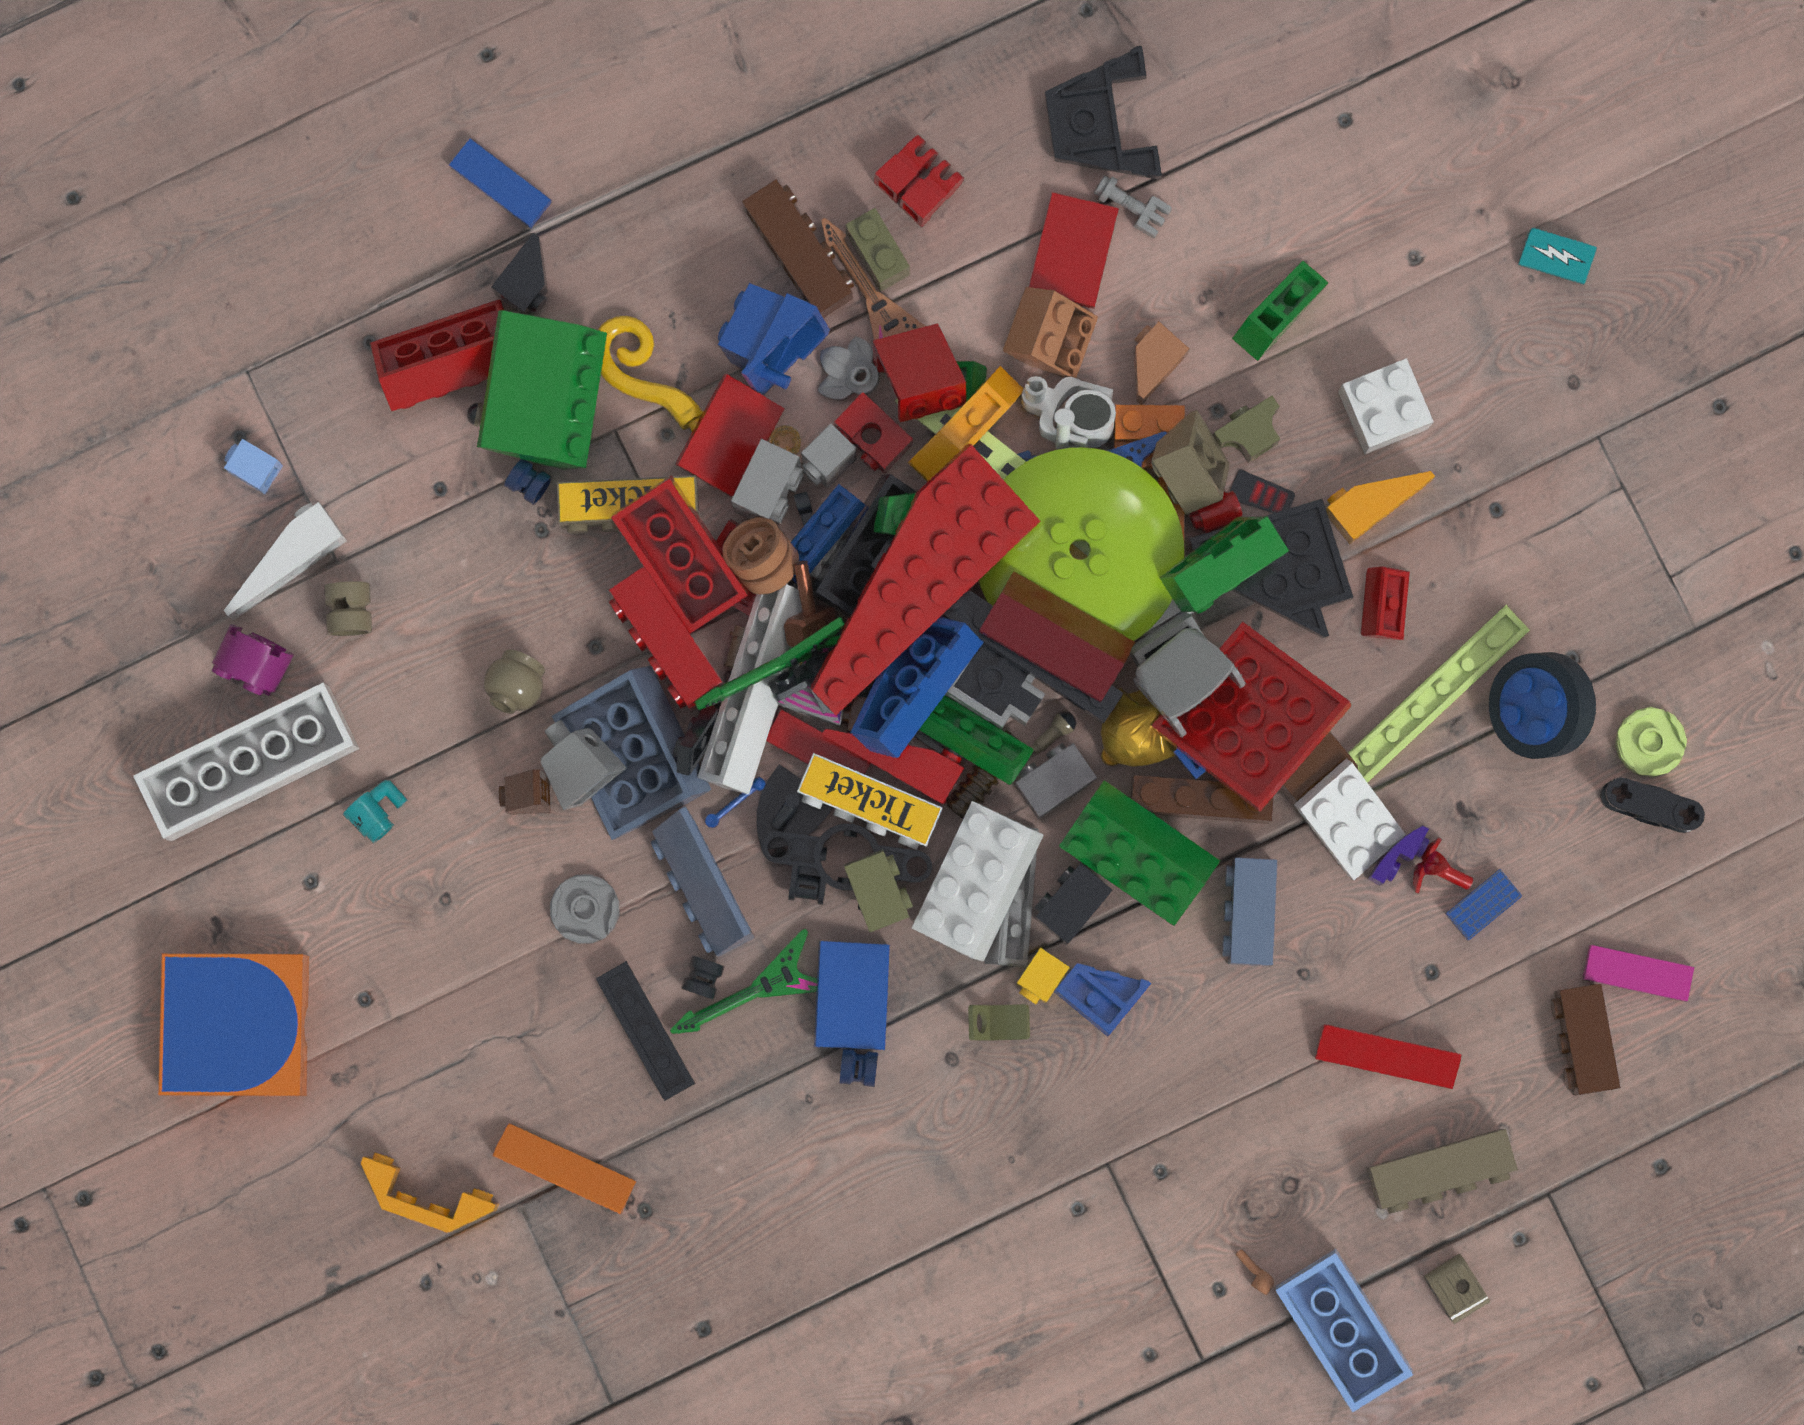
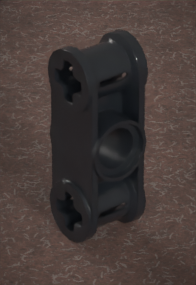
M1620 777L1609 781L1603 786L1600 794L1601 802L1607 809L1630 816L1637 821L1663 827L1678 833H1686L1697 829L1702 825L1705 818L1704 809L1697 801L1673 794L1666 789L1654 785L1643 784L1627 778ZM1621 787V793L1626 795V799L1616 802L1617 796L1612 794V790ZM1689 809L1688 815L1693 817V819L1684 824V818L1679 815V812Z

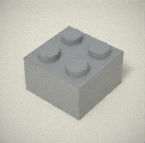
M761 439L731 500L734 512L748 519L763 517L781 524L789 508L787 504L788 494L790 491L796 493L804 477L799 456Z

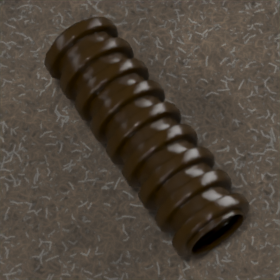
M1005 730L1006 733H1008V734H1010L1011 736H1013L1014 738L1018 739V738L1015 737L1013 734H1011L1010 732H1008L1007 730ZM975 764L972 767L974 770L972 774L967 773L965 776L967 780L960 782L959 786L961 788L958 791H953L954 797L946 800L947 807L962 819H964L972 801L983 804L986 800L984 796L992 793L990 788L993 785L997 786L999 784L997 777Z

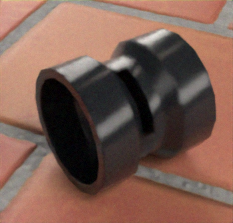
M692 955L689 963L691 971L689 976L684 978L681 989L714 999L717 991L715 983L717 978L722 976L725 966ZM696 976H699L708 979L709 981L707 983L695 978Z

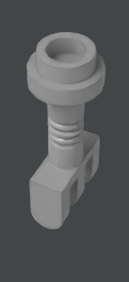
M1104 175L1094 191L1099 196L1098 200L1104 203L1107 198H1110L1116 203L1121 204V206L1139 216L1133 227L1155 238L1158 231L1150 226L1148 222L1151 221L1161 227L1165 219L1155 213V210L1157 209L1169 215L1172 208L1155 196H1152L1148 203L1144 204L1116 187L1118 179L1113 176L1108 178Z

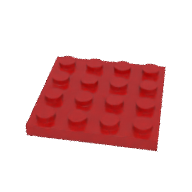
M1242 622L1219 649L1234 664L1246 685L1239 688L1228 676L1206 699L1178 716L1177 719L1187 733L1183 737H1180L1162 715L1153 723L1152 727L1161 737L1260 812L1350 709L1351 703L1277 646Z

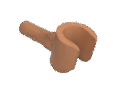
M1240 1249L1235 1255L1250 1272L1256 1275L1251 1286L1264 1295H1268L1274 1286L1273 1277L1256 1265L1243 1249Z

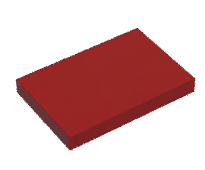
M1052 192L1029 287L1054 290L1079 306L1094 309L1119 208Z
M724 374L675 465L691 475H696L698 479L733 498L760 440L768 441L785 408L730 375Z

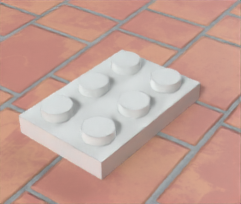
M1345 759L1294 804L1347 876L1353 880L1359 877L1406 835L1355 765L1348 759Z

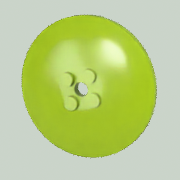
M1078 447L1058 449L1034 457L1017 467L1004 479L1041 522L979 579L981 590L988 603L994 606L1014 571L1133 641L1140 638L1157 623L1172 601V597L1159 577L1184 559V540L1181 524L1171 500L1159 483L1148 472L1134 462L1112 452ZM1078 540L1086 542L1090 548V554L1082 560L1073 558L1069 550L1071 544Z

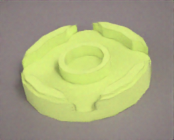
M1648 707L1634 711L1623 720L1617 730L1615 746L1619 759L1627 769L1640 776L1656 777L1667 774L1679 765L1686 749L1687 738L1684 727L1673 714L1662 709Z

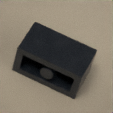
M1081 863L1076 869L1070 865L1057 880L1062 886L1054 896L1047 892L1035 906V909L1039 912L1035 919L1066 945L1069 944L1113 891Z

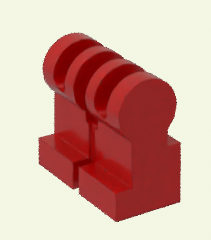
M917 135L898 154L891 157L875 172L874 183L895 203L900 200V208L922 228L931 219L935 211L954 194L965 178L957 171L947 180H942L941 178L951 166L946 160L934 166L924 180L918 175L931 167L932 162L938 156V152L931 148L923 156H916L926 143L920 135Z

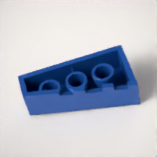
M939 617L877 676L851 733L869 751L898 758L979 650L983 642L965 623Z

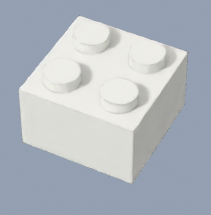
M1407 358L1342 384L1338 391L1364 454L1425 431L1434 422Z

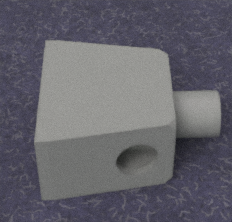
M560 720L545 730V734L554 747L541 758V764L563 810L583 805L626 769L620 759L589 728L570 733L563 721Z

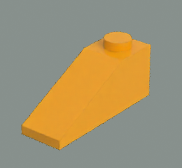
M1428 471L1357 485L1348 492L1341 488L1327 499L1330 504L1326 508L1328 518L1350 545L1428 485L1435 475Z

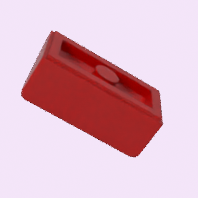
M1384 566L1367 569L1361 625L1362 636L1404 640L1410 572Z

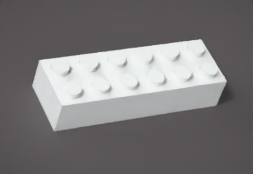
M323 682L133 777L163 839L173 841L358 750L359 747L330 687Z

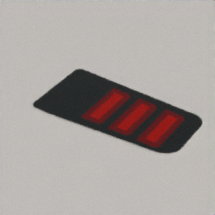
M1243 470L1238 471L1230 490L1234 491L1239 503L1271 513L1291 508L1295 499L1293 491Z

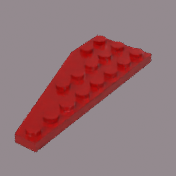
M968 443L917 491L904 520H901L895 531L897 533L886 553H883L860 595L859 603L850 619H847L845 626L842 628L843 632L835 647L829 652L810 689L833 714L837 715L1041 522L972 444Z

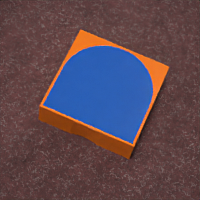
M162 954L158 1095L306 1096L307 1043L304 1025L309 996V956L304 954Z

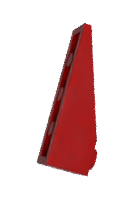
M825 729L822 733L828 739L941 804H945L965 769L959 765L962 758L945 748L940 754L931 749L907 745L900 756L894 758L869 751L853 734Z

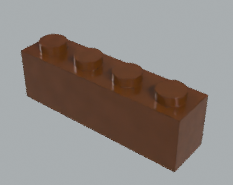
M775 179L742 201L743 209L804 301L815 305L822 317L825 318L853 299L851 288L854 287V284L844 269L838 271L832 260L836 257L825 241L819 243L813 232L817 229L808 214L800 215L794 206L798 200L788 185L782 187L778 180Z
M1134 775L1131 783L1130 798L1157 816L1269 824L1272 821L1274 796L1259 812L1221 782Z

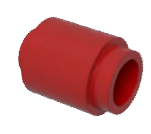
M1233 490L1227 493L1224 491L1221 501L1189 513L1194 529H1201L1204 534L1225 527L1235 518L1243 516L1240 503Z

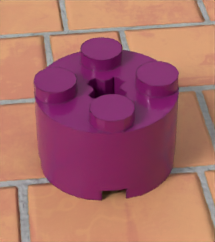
M230 624L212 661L214 664L212 672L227 680H231V678L238 681L242 680L244 681L242 685L244 689L260 696L262 694L270 696L272 692L276 693L294 654L292 652H285L286 648L254 632L246 635L241 632L242 627Z

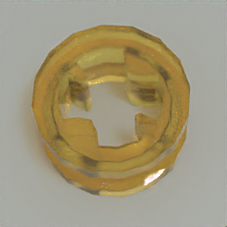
M782 425L773 430L770 436V443L778 446L780 443L776 439L779 435L786 437L788 434H791L794 437L791 439L792 443L795 444L792 448L786 446L784 449L795 455L799 452L801 437L794 427Z

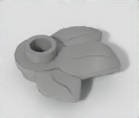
M856 336L851 340L848 349L832 346L820 352L822 367L829 374L818 387V391L823 396L833 400H845L854 393L860 395L864 392L867 395L877 388L880 381V373L873 364V349L864 339ZM861 372H866V379L862 382H857V376Z

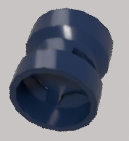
M520 459L509 473L504 486L512 492L518 491L523 493L524 500L535 505L549 487L552 476L544 471L536 472L531 462Z
M843 1049L839 1083L850 1085L853 1082H861L863 1086L875 1087L878 1053L867 1052L862 1055L857 1054L854 1050ZM856 1061H859L858 1075H855Z

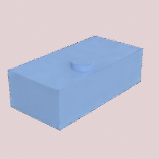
M1337 1249L1332 1250L1276 1285L1275 1291L1352 1412L1413 1376L1412 1367Z

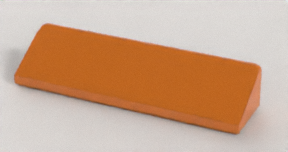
M508 1123L492 1156L619 1214H622L636 1184V1181L510 1123Z

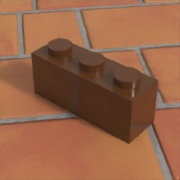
M1602 984L1554 991L1555 998L1551 999V1010L1553 1018L1560 1021L1562 1033L1557 1034V1043L1560 1054H1566L1568 1068L1563 1069L1566 1088L1572 1089L1573 1095L1621 1088Z

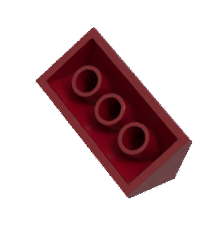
M1014 571L979 630L980 633L1099 702L1103 700L1124 666L1135 641Z

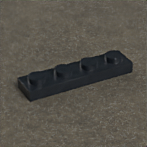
M625 961L597 977L598 984L663 1100L666 1101L696 1084L628 962Z

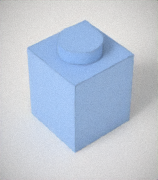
M244 439L240 441L239 445H232L224 459L227 462L224 468L231 475L263 494H266L283 467L276 458Z

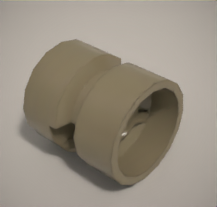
M367 582L326 584L324 586L325 605L331 608V612L326 615L327 635L355 636L371 633V612L366 610V606L371 603L370 584Z

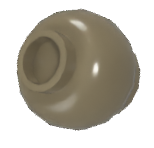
M516 650L504 651L502 657L489 666L484 677L485 691L491 697L489 700L490 704L508 714H514L515 711H524L534 706L542 693V677L545 673L543 665L522 652Z

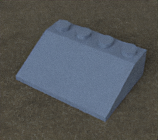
M651 666L629 670L552 715L554 722L562 720L570 733L586 728L593 730L626 767L624 771L591 797L611 840L617 839L670 813L712 790L707 781L697 778L701 768L699 763L691 775L687 776L676 772L677 757H674V747L677 739L680 736L684 737L685 734Z
M686 806L679 809L652 831L656 839L650 843L659 860L667 859L672 870L666 874L674 890H683L688 901L682 905L690 921L698 920L704 932L698 936L707 954L714 951L715 955L720 957L755 937L694 818Z

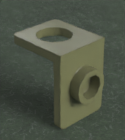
M969 1005V1040H1027L1030 1038L1029 1005ZM978 1014L982 1018V1029L980 1032L977 1028Z

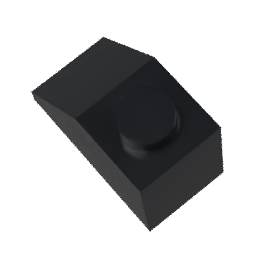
M534 233L491 286L496 296L520 314L530 315L532 312L537 314L548 300V297L545 296L548 293L542 243Z

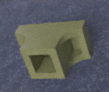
M1273 395L1251 409L1245 405L1229 416L1232 421L1215 431L1213 437L1220 448H1236L1243 454L1247 462L1250 463L1278 445L1280 437L1273 428L1272 417L1277 413L1280 406Z

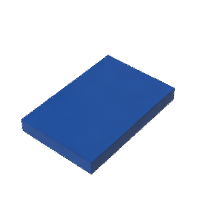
M819 941L814 1047L885 1050L890 945Z

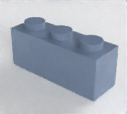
M1234 858L1232 866L1226 865L1225 886L1231 887V901L1225 900L1224 921L1230 922L1229 936L1223 935L1222 956L1228 957V964L1269 967L1273 965L1277 860Z

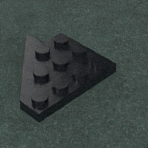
M1319 499L1266 515L1289 551L1241 582L1232 591L1321 638H1326L1329 636L1321 608L1353 599V594L1323 499ZM1221 529L1190 538L1189 543L1192 552Z

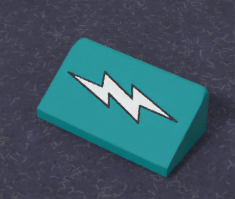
M1531 228L1527 233L1518 265L1584 285L1597 247L1540 229Z

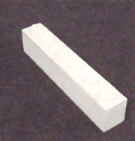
M786 584L775 592L762 595L756 594L729 681L779 657L793 648L787 644L784 624L788 618L802 612L798 589ZM790 667L722 701L697 778L725 789L745 794L750 793L778 706V701H776L768 683L774 680L779 673L789 670Z

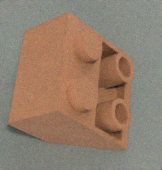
M1025 287L1003 352L1024 364L1064 378H1077L1098 316L1054 290Z

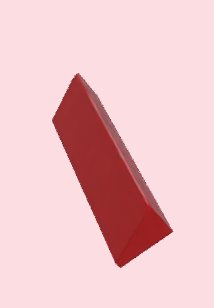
M1326 1024L1321 1026L1315 1055L1317 1060L1449 1089L1454 1087L1462 1054Z

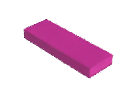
M1589 945L1582 980L1688 1002L1694 967Z

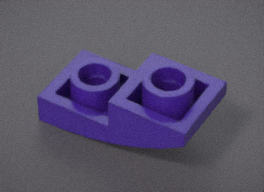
M1421 826L1400 839L1380 859L1369 875L1368 880L1379 886L1384 884L1385 880L1392 882L1401 866V863L1396 861L1398 857L1409 862L1413 860L1414 856L1419 858L1422 856L1430 839L1425 837L1429 829Z

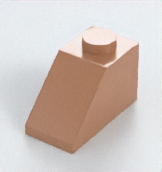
M1159 321L1153 328L1149 325L1145 326L1134 339L1138 343L1134 350L1136 401L1140 405L1151 396L1183 361L1190 349Z

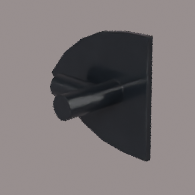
M780 764L768 779L761 793L757 808V833L761 850L764 838L772 832L811 834L833 809V807L824 803L821 809L802 802L803 794L797 792L802 779ZM775 838L769 843L768 849L782 848L788 844L782 838Z

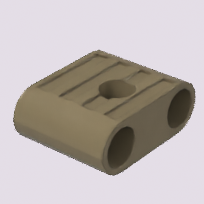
M1461 1254L1456 1255L1424 1275V1279L1453 1324H1456L1490 1302Z

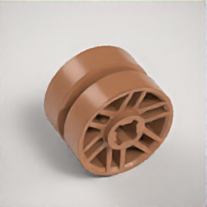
M757 517L741 523L729 534L723 546V558L727 565L752 593L762 595L775 592L784 587L795 575L794 563L799 561L798 551L771 519Z

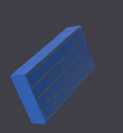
M1499 869L1445 914L1468 941L1519 900L1522 895Z

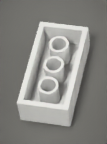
M972 801L912 929L970 958L984 961L1044 835Z

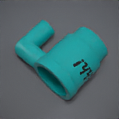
M383 780L370 792L360 796L343 813V816L355 826L364 838L368 837L373 844L384 837L394 826L388 819L389 815L378 802L386 796L399 809L408 801L390 780Z

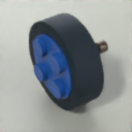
M1555 652L1520 655L1507 662L1497 673L1492 683L1489 694L1490 720L1501 742L1517 755L1530 759H1542L1568 754L1585 741L1593 727L1596 715V698L1593 685L1584 669L1568 656Z

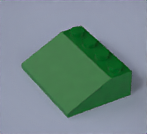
M504 310L498 311L477 447L562 470L586 468L607 333L579 324Z

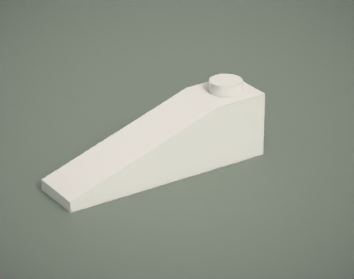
M319 502L314 506L312 503L306 504L294 514L296 518L287 525L224 609L228 617L235 620L347 541Z

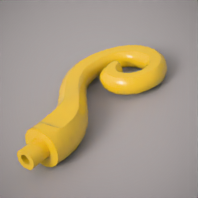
M616 316L604 322L598 329L607 333L601 376L604 380L624 394L663 406L670 412L682 430L690 428L693 432L703 414V410L689 395L672 386L633 378L623 373L611 357L610 345L612 340L620 333L630 332L638 337L640 346L636 351H629L625 347L618 348L616 351L617 358L622 364L630 367L644 364L650 358L654 349L653 335L648 326L639 319L630 316Z

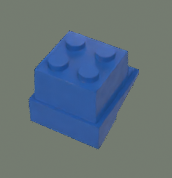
M749 283L745 292L741 291L735 300V312L729 322L726 321L722 325L718 334V345L732 364L743 369L741 374L750 387L764 395L774 384L787 389L790 385L791 377L786 375L785 372L798 359L805 360L827 337L830 329L815 305L788 293L784 297Z

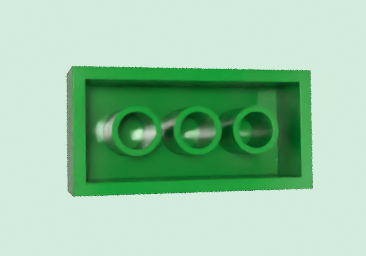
M1105 780L1059 845L1060 848L1173 926L1179 921L1220 862L1218 858Z

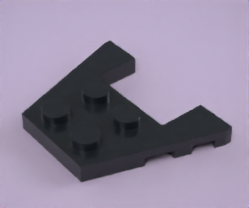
M1137 46L1116 59L1112 58L1104 62L1102 66L1087 73H1082L1045 91L1055 162L1151 179H1161L1162 172L1157 145L1128 150L1121 149L1112 84L1146 79L1147 74L1142 46Z

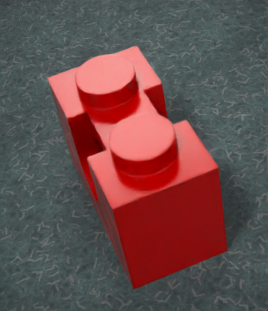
M864 392L834 421L835 428L864 453L860 459L873 472L880 469L886 474L913 445V438ZM867 429H876L880 432L881 437L875 444H868L863 441L862 433Z

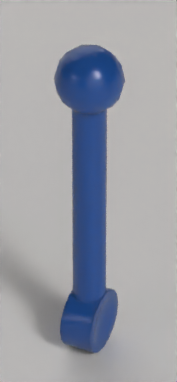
M761 777L754 778L749 794L741 793L716 814L707 815L705 819L706 825L711 828L717 827L720 822L719 819L756 790H763L766 785L765 780Z

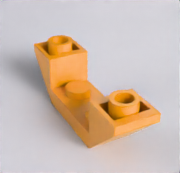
M999 366L976 390L972 397L907 463L928 482L968 443L974 446L1022 394L1024 388Z
M374 1152L372 1158L369 1156L362 1158L361 1166L383 1210L449 1233L498 1209L499 1203L491 1201L493 1194L477 1188H473L472 1193L462 1192L454 1217L449 1216L450 1209L441 1205L430 1203L429 1208L416 1204L417 1197L397 1191L396 1196H393L391 1193L401 1169L392 1165L394 1159Z

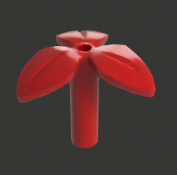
M1440 837L1427 845L1421 856L1422 862L1415 866L1413 886L1417 894L1420 892L1425 875H1437L1465 890H1468L1473 883V877L1450 867L1446 858L1438 851H1435L1442 841Z

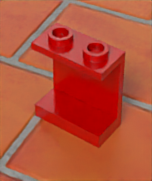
M938 323L873 340V364L879 373H886L896 394L900 423L945 410H953L966 403V380Z

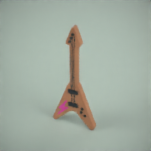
M823 218L821 223L826 243L830 248L833 247L866 298L874 340L925 327L924 324L885 295L877 292L844 241L846 234L830 221Z

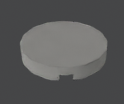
M591 874L575 875L565 880L557 887L550 901V917L555 928L563 937L578 944H592L606 938L614 930L620 916V902L615 890L604 879Z

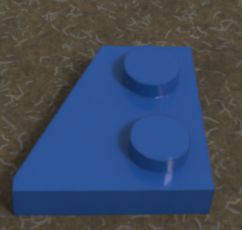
M1077 963L1054 990V993L1108 1037L1151 983L1148 980H1137L1120 976V973L1108 970L1100 971L1094 967Z

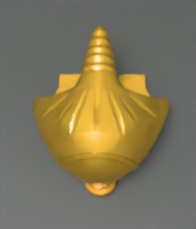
M1122 687L1117 688L1124 694L1106 721L1102 723L1100 731L1104 748L1101 753L1102 761L1108 766L1123 764L1134 767L1157 763L1175 756L1173 752L1177 748L1161 737L1152 727L1153 723L1160 717V712L1140 690L1128 694Z

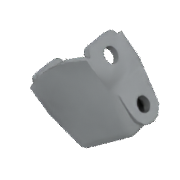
M1185 628L1138 666L1136 678L1133 679L1143 695L1153 704L1164 720L1180 737L1187 733L1177 717L1206 699L1228 676L1239 688L1246 685L1234 664L1197 628Z

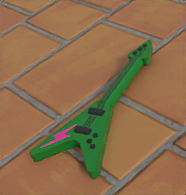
M840 617L779 657L720 687L714 688L694 702L697 709L700 710L720 703L725 698L785 668L807 661L816 654H825L833 650L840 637L833 636L845 626L842 618Z
M802 929L753 981L752 985L695 1013L691 1010L688 1011L671 1028L670 1032L672 1034L698 1032L701 1029L700 1025L757 997L765 998L815 993L817 991V978L802 974L797 969V963L808 931Z

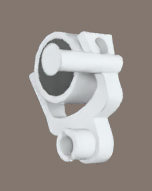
M1035 376L1027 380L1028 384H1025L1022 392V406L1027 412L1040 417V435L1054 442L1057 450L1078 447L1095 448L1107 443L1112 437L1116 418L1115 406L1112 402L1113 389L1084 382L1073 377L1062 379L1054 389L1048 387L1047 382L1041 377ZM1072 395L1066 402L1065 408L1059 409L1065 399ZM1054 419L1057 423V429L1053 426Z

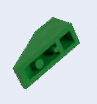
M1302 261L1246 318L1232 340L1258 361L1288 330L1329 282L1306 262Z

